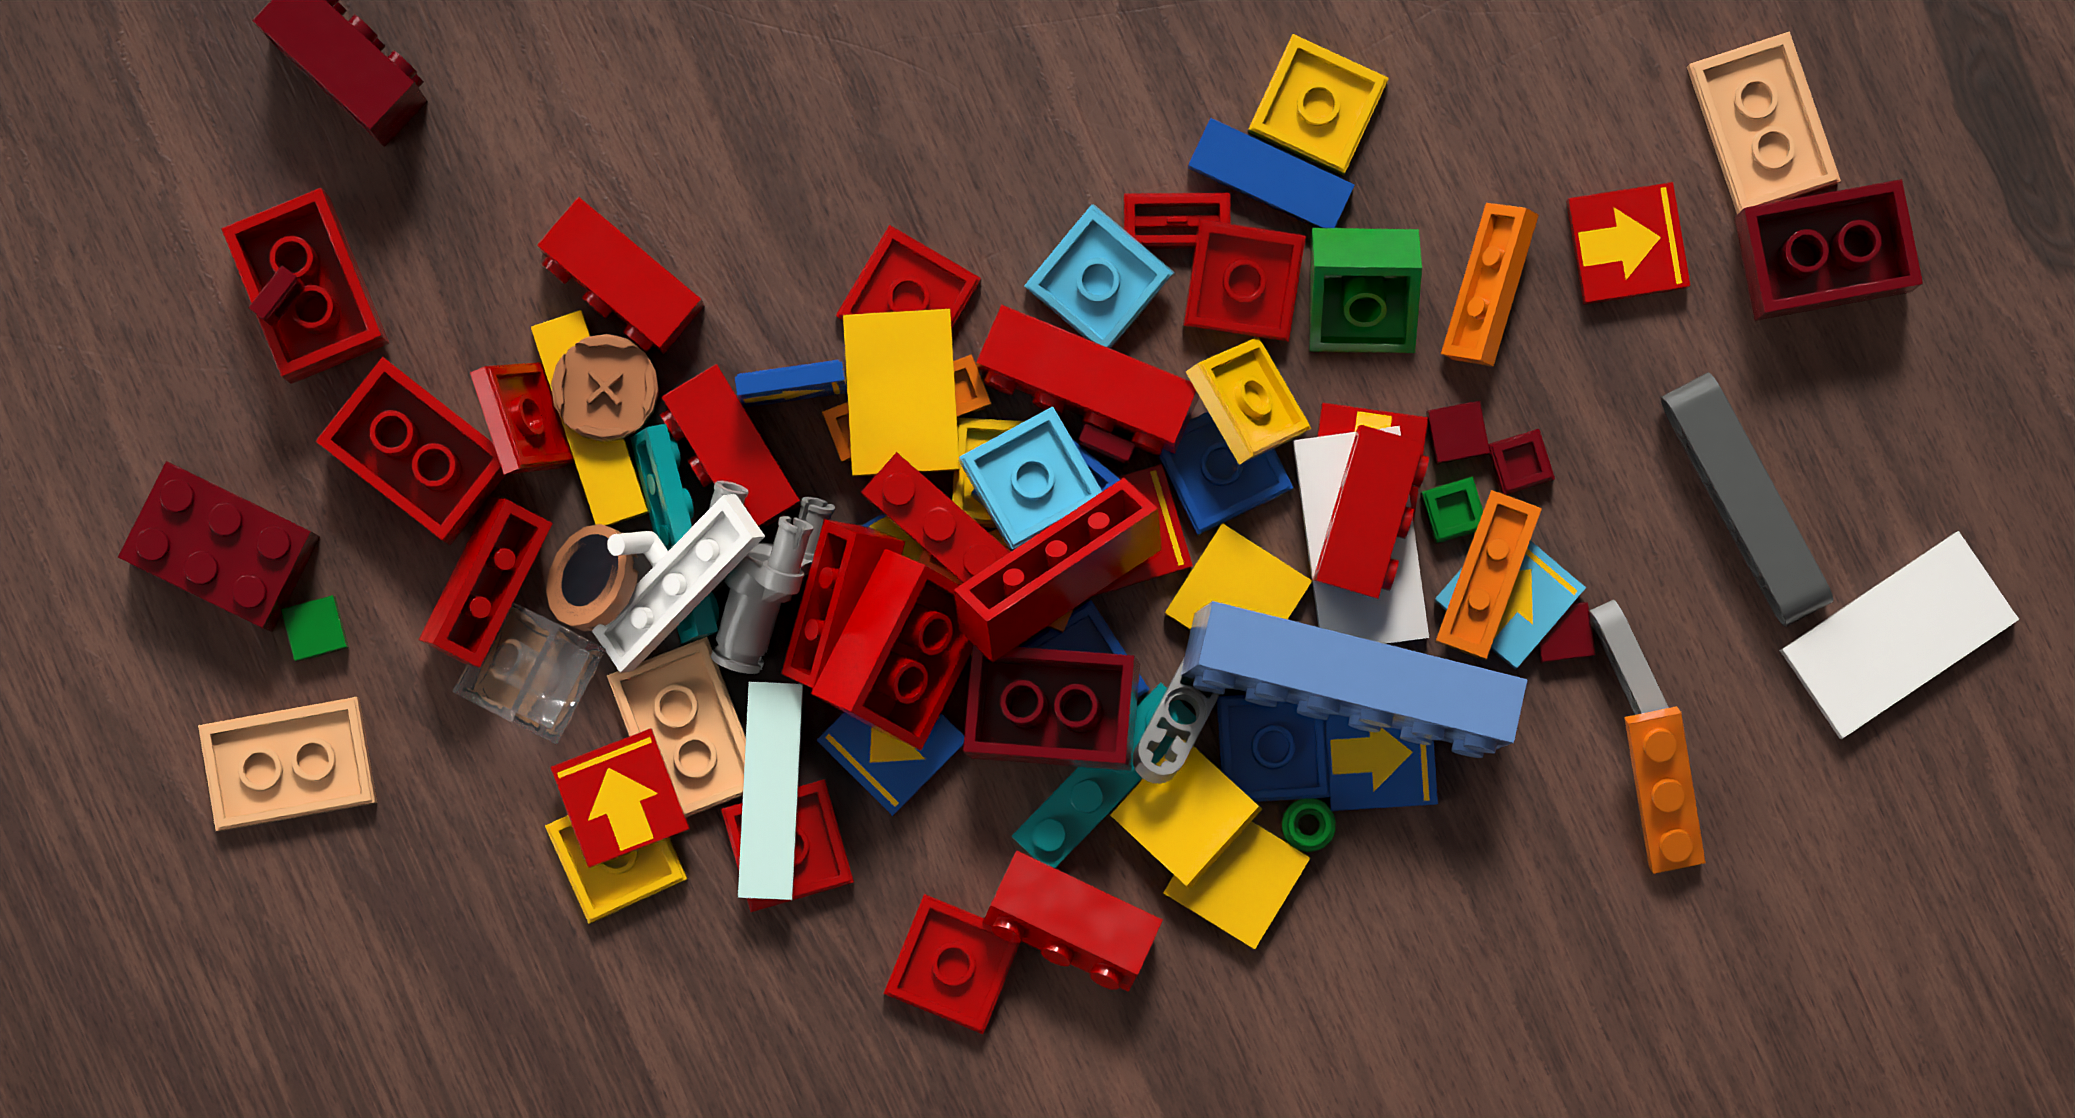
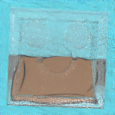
M512 603L481 667L478 668L466 664L452 692L557 745L565 728L570 724L573 713L589 681L594 677L606 649L516 603Z

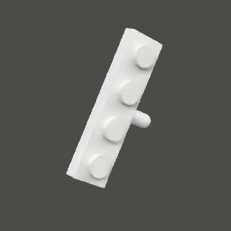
M736 494L723 495L669 551L657 534L652 531L613 534L608 539L607 546L612 555L644 553L653 566L636 584L629 603L618 617L606 626L599 623L592 630L620 673L634 671L765 537Z

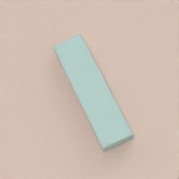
M749 682L738 885L739 898L793 900L803 684Z

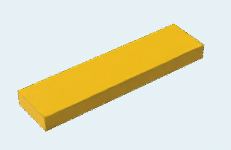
M581 310L531 326L550 388L556 364L563 354H566L577 342L590 337ZM561 418L595 524H602L608 527L649 513L625 439L600 442L584 438L568 427Z

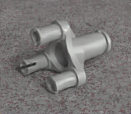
M717 481L714 485L715 490L709 509L723 495L736 494L742 504H744L748 490L733 482ZM803 497L800 503L801 508L798 518H794L793 525L790 524L791 518L789 516L780 517L774 543L759 542L724 578V582L730 587V591L716 637L718 645L711 654V659L715 663L740 673L757 674L762 670L764 661L761 657L767 653L781 603L790 601L792 594L799 593L803 577L810 572L824 519L831 520V516L835 511L834 505L828 504L827 501L819 498Z

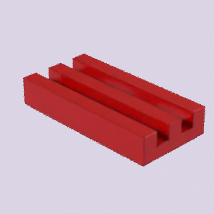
M1230 193L1124 194V230L1146 249L1195 248L1197 235H1135V228L1198 227L1199 219L1231 224ZM1219 206L1220 214L1135 216V207Z

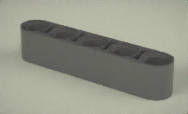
M1707 372L1661 396V405L1672 428L1779 622L1784 627H1788L1831 604L1834 599L1825 577L1716 379Z

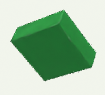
M1473 477L1420 493L1436 544L1476 532L1483 508Z
M331 595L281 609L293 657L296 662L349 648L336 596Z

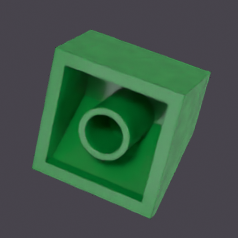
M1312 228L1309 270V351L1415 353L1422 278L1419 229Z

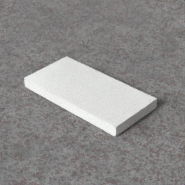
M1400 426L1379 428V430L1401 436ZM1356 432L1293 440L1318 627L1383 644L1429 638L1413 518L1406 539L1396 537L1391 558L1399 560L1396 576L1390 591L1381 589L1379 599L1313 580ZM1410 496L1406 503L1407 507H1411Z
M1957 531L1782 648L1780 652L1839 739H1842L2014 624L2019 618L1960 532Z

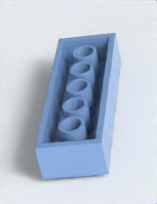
M1215 601L1210 602L1194 614L1181 676L1194 679L1193 687L1202 691L1224 694L1225 688L1236 689L1246 692V701L1269 707H1276L1277 701L1289 702L1298 705V714L1327 720L1329 714L1349 717L1348 725L1350 727L1369 732H1380L1381 727L1400 729V739L1422 745H1431L1432 740H1442L1453 743L1452 752L1475 758H1483L1484 753H1495L1496 749L1514 743L1527 679Z

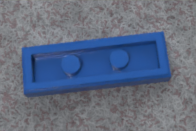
M1210 118L1188 164V169L1315 228H1335L1355 186L1342 178Z

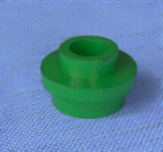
M1314 798L1300 799L1287 808L1282 819V831L1285 839L1291 846L1304 852H1313L1324 848L1332 840L1336 829V821L1331 809L1324 802ZM1304 815H1312L1318 821V830L1311 836L1304 835L1299 830L1298 823Z

